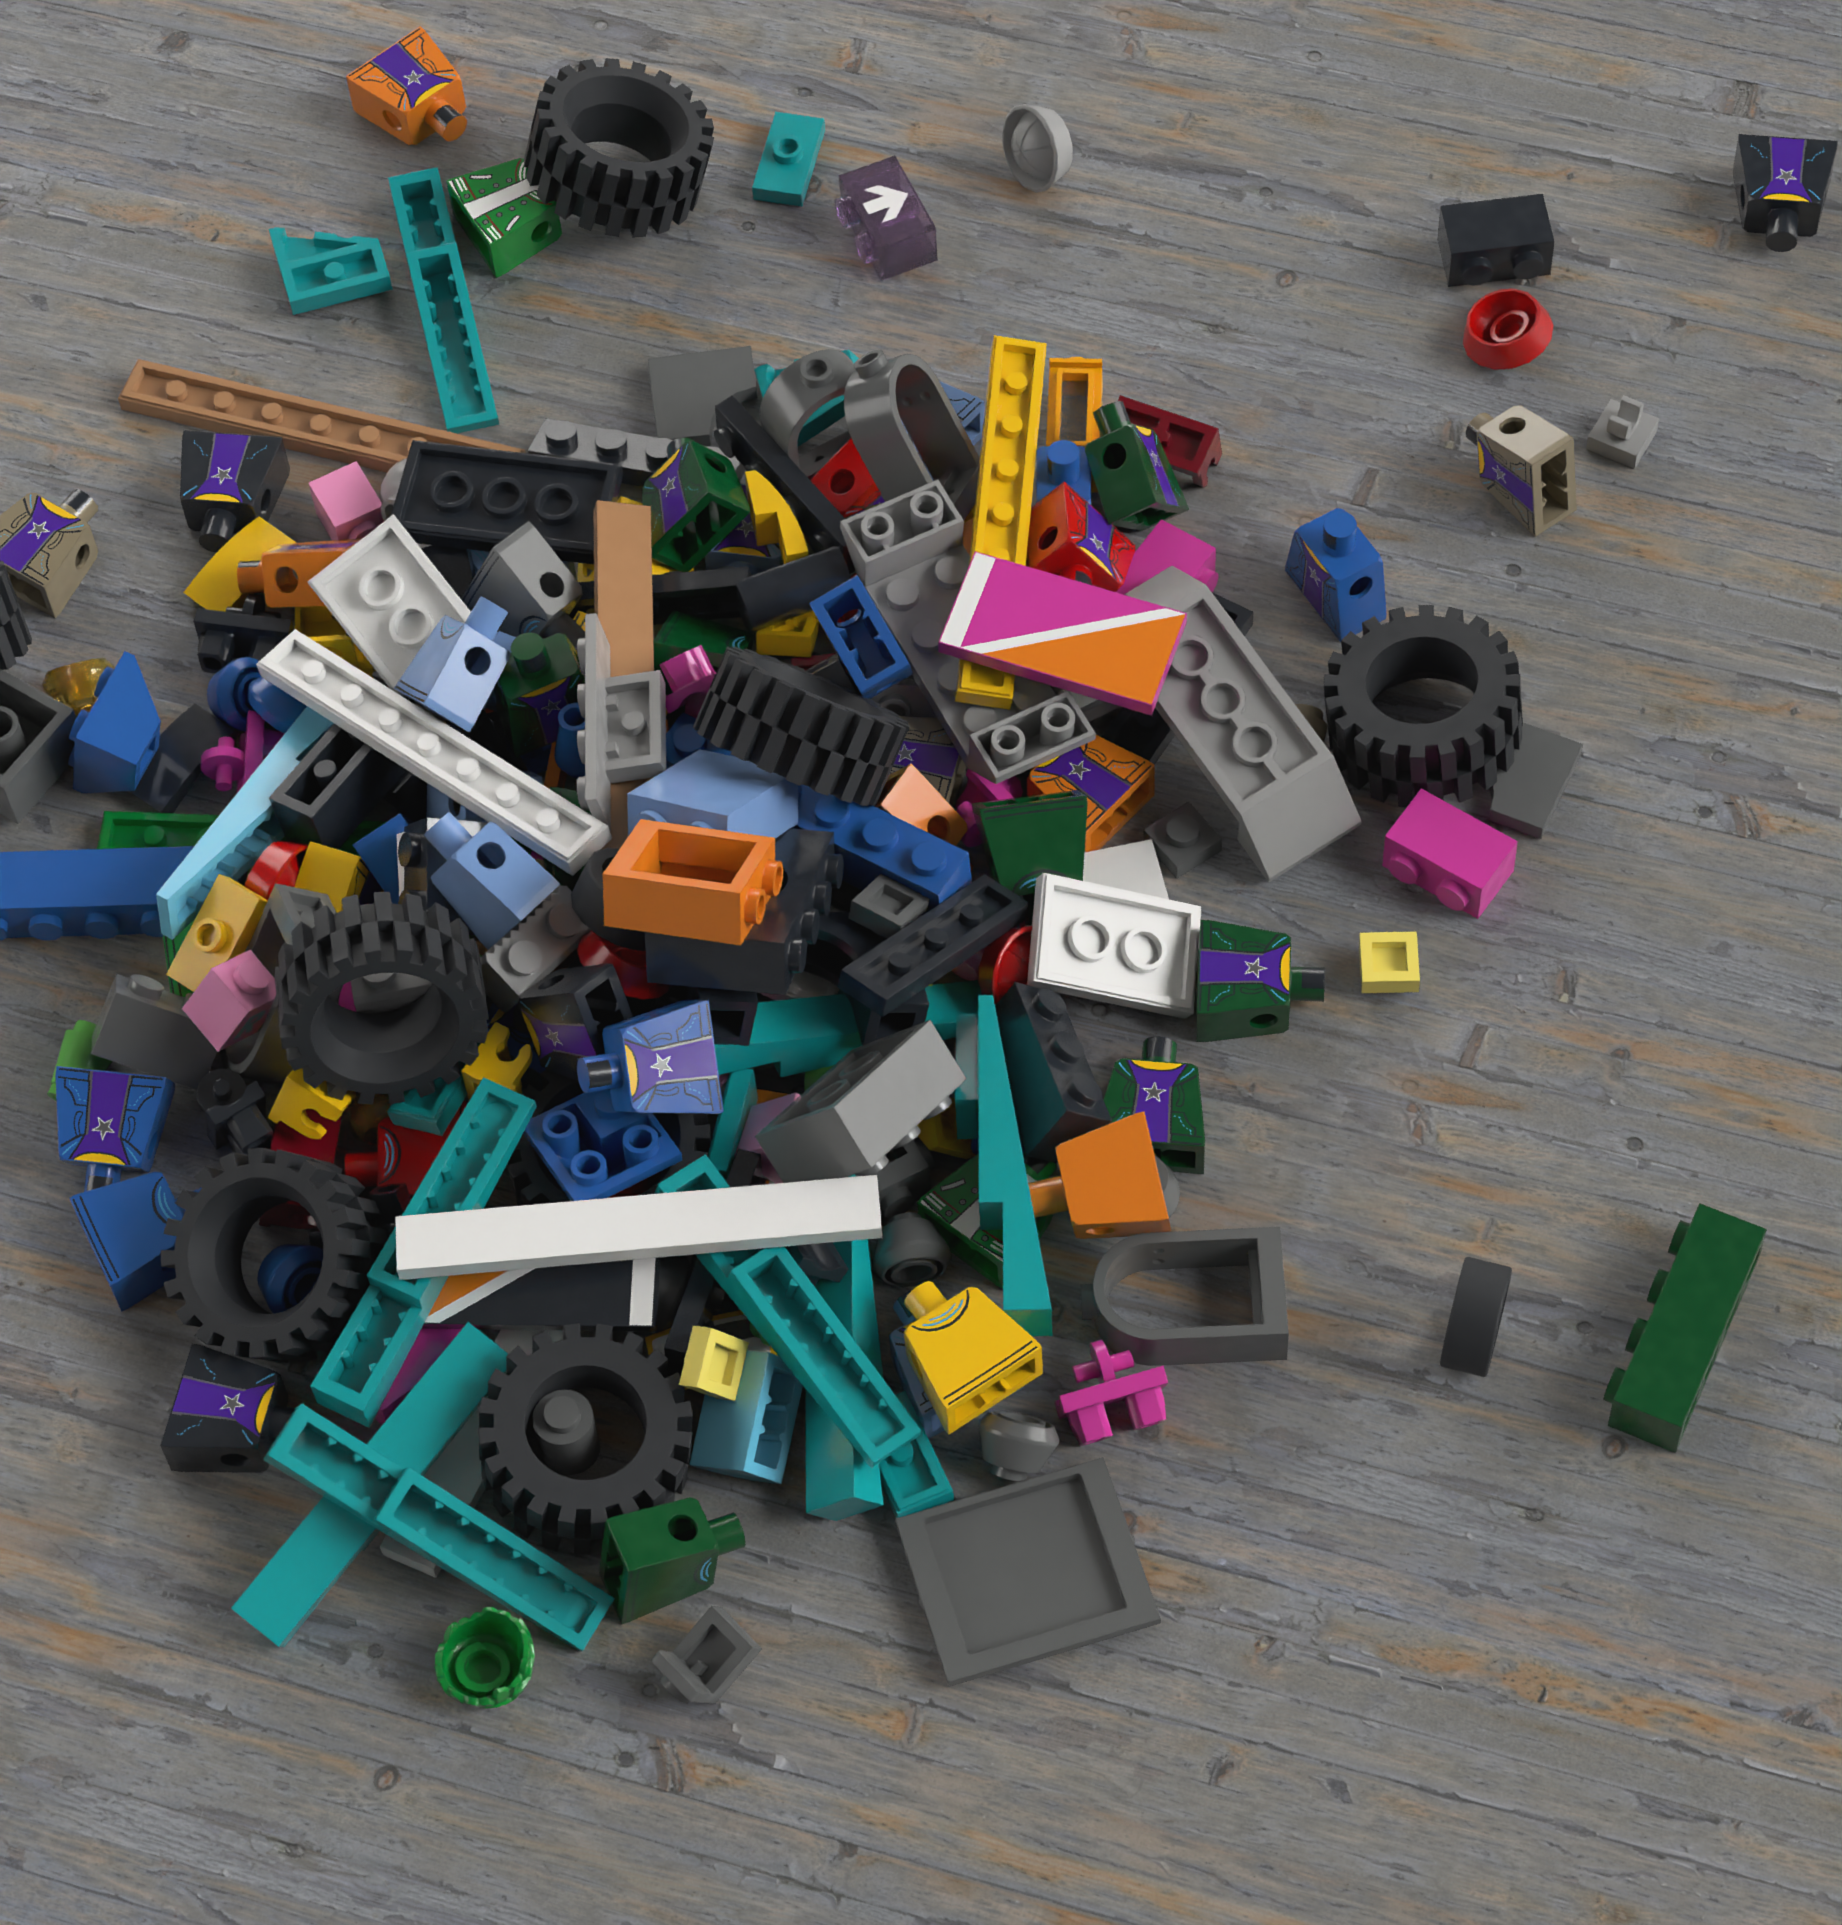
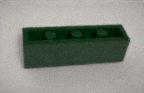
M1699 1203L1691 1223L1680 1220L1668 1249L1669 1254L1676 1256L1669 1272L1659 1268L1647 1297V1302L1654 1304L1648 1321L1638 1317L1629 1335L1625 1351L1632 1353L1633 1356L1626 1370L1619 1367L1614 1369L1607 1385L1603 1400L1612 1404L1608 1421L1609 1427L1671 1452H1677L1760 1258L1767 1229Z

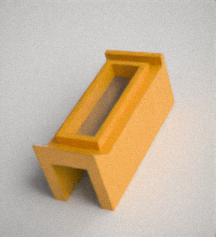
M1083 357L1049 359L1046 446H1050L1052 443L1060 440L1071 441L1077 446H1085L1087 443L1101 437L1093 412L1102 407V359ZM1091 472V493H1098Z

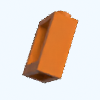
M640 819L603 872L604 926L741 946L753 925H759L762 922L767 902L771 896L779 894L782 886L783 864L781 861H775V838Z

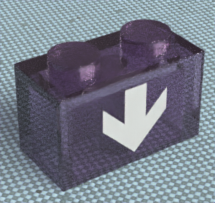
M895 155L839 175L840 197L834 200L838 218L844 228L852 227L855 233V245L864 264L871 263L881 281L938 261L936 227Z

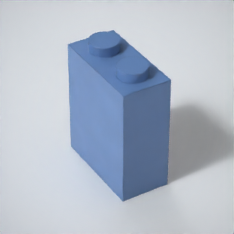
M699 749L627 793L628 836L639 820L644 819L777 838L798 824V785L787 781L785 777L776 773H768L750 761H743L734 756Z

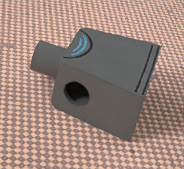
M529 521L493 547L461 597V600L470 611L473 610L480 596L510 613L499 631L514 637L529 632L538 634L542 639L557 633L565 634L576 650L578 639L585 638V631L569 616L583 595L582 586Z

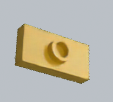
M218 874L166 975L194 992L211 968L245 952L268 900L232 878Z

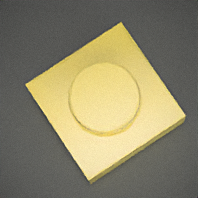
M1417 932L1360 933L1361 993L1419 992L1420 973Z
M693 1326L679 1385L716 1399L735 1401L749 1342L713 1328Z

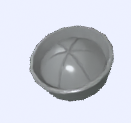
M1026 104L1014 106L1007 114L1002 129V146L1006 162L1013 176L1028 190L1035 193L1047 191L1069 171L1073 160V146L1063 119L1052 109Z

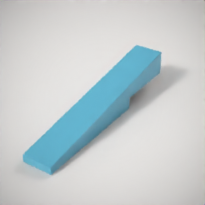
M308 706L304 709L157 892L156 898L161 934L173 940L196 918L218 874L237 881L255 864L263 851L271 843L280 841L285 837L269 797L334 724L333 722Z

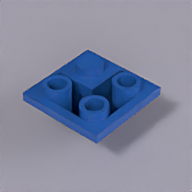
M124 651L115 669L107 666L102 672L94 691V696L97 697L95 704L90 712L84 709L80 711L69 735V739L74 741L75 745L70 754L68 765L74 767L73 789L81 793L134 791L159 748L160 718L135 655Z
M610 1090L583 1093L530 1119L523 1132L570 1201L608 1198L682 1161V1153L653 1113L615 1111L612 1106Z

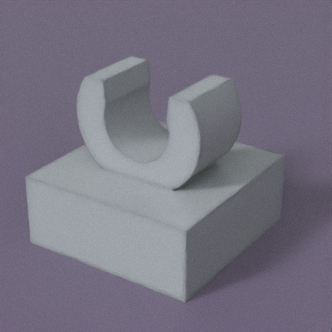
M1623 395L1621 402L1610 399L1588 435L1586 449L1635 469L1657 433L1659 418L1643 412L1644 404L1625 395Z

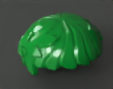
M484 1607L481 1612H475L470 1618L463 1617L458 1623L453 1622L447 1627L444 1640L438 1645L437 1653L435 1654L434 1668L437 1681L449 1697L462 1704L485 1709L506 1705L515 1700L525 1690L531 1679L535 1662L533 1640L521 1618L512 1617L511 1613L505 1610Z

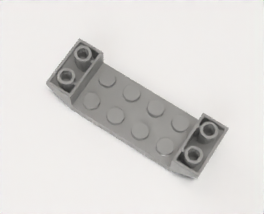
M935 480L840 521V528L857 575L908 660L913 672L912 677L965 765L973 772L997 784L1095 740L1096 733L1070 691L1056 696L1050 685L1015 675L1013 700L1010 710L955 702L959 658L939 653L938 642L968 570L970 556L963 546L964 520L940 481Z
M1170 566L1124 594L1187 613L1185 629L1155 708L1238 820L1237 840L1268 882L1273 881L1361 825V818L1334 756L1206 584L1178 568Z

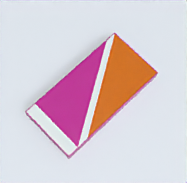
M975 551L939 639L938 652L1152 715L1185 629L1187 613Z

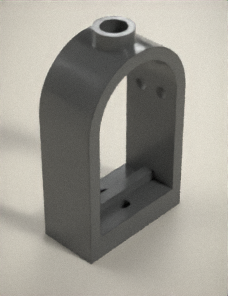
M820 350L796 360L774 379L761 402L760 418L762 428L810 481L851 438L848 429L843 434L798 457L797 440L803 425L822 405L844 395L848 378L855 371L854 363L845 353L839 350Z
M874 350L863 355L854 363L855 371H853L846 383L844 393L845 417L853 443L884 501L887 502L935 480H939L962 519L965 520L975 505L980 458L936 374L923 359L913 354H904L887 359L882 350Z
M275 883L246 951L251 950L275 978V967H279L278 953L283 943L293 945L291 931L301 921L311 928L315 927L313 912L325 905L334 914L336 913L328 894ZM343 985L328 995L334 1002L337 1001ZM276 996L265 1022L256 1033L220 1051L224 1068L237 1072L244 1079L246 1086L255 1081L258 1082L260 1087H262L264 1081L283 1085L286 1077L293 1070L287 1061L286 1049H282Z
M1280 1227L1150 1232L1127 1237L1113 1245L1103 1255L1096 1268L1093 1284H1081L1082 1320H1094L1099 1336L1110 1350L1115 1354L1130 1350L1134 1363L1140 1365L1161 1366L1287 1360L1289 1330ZM1248 1266L1253 1324L1161 1329L1142 1328L1126 1322L1117 1315L1110 1306L1108 1297L1113 1288L1122 1279L1140 1271Z

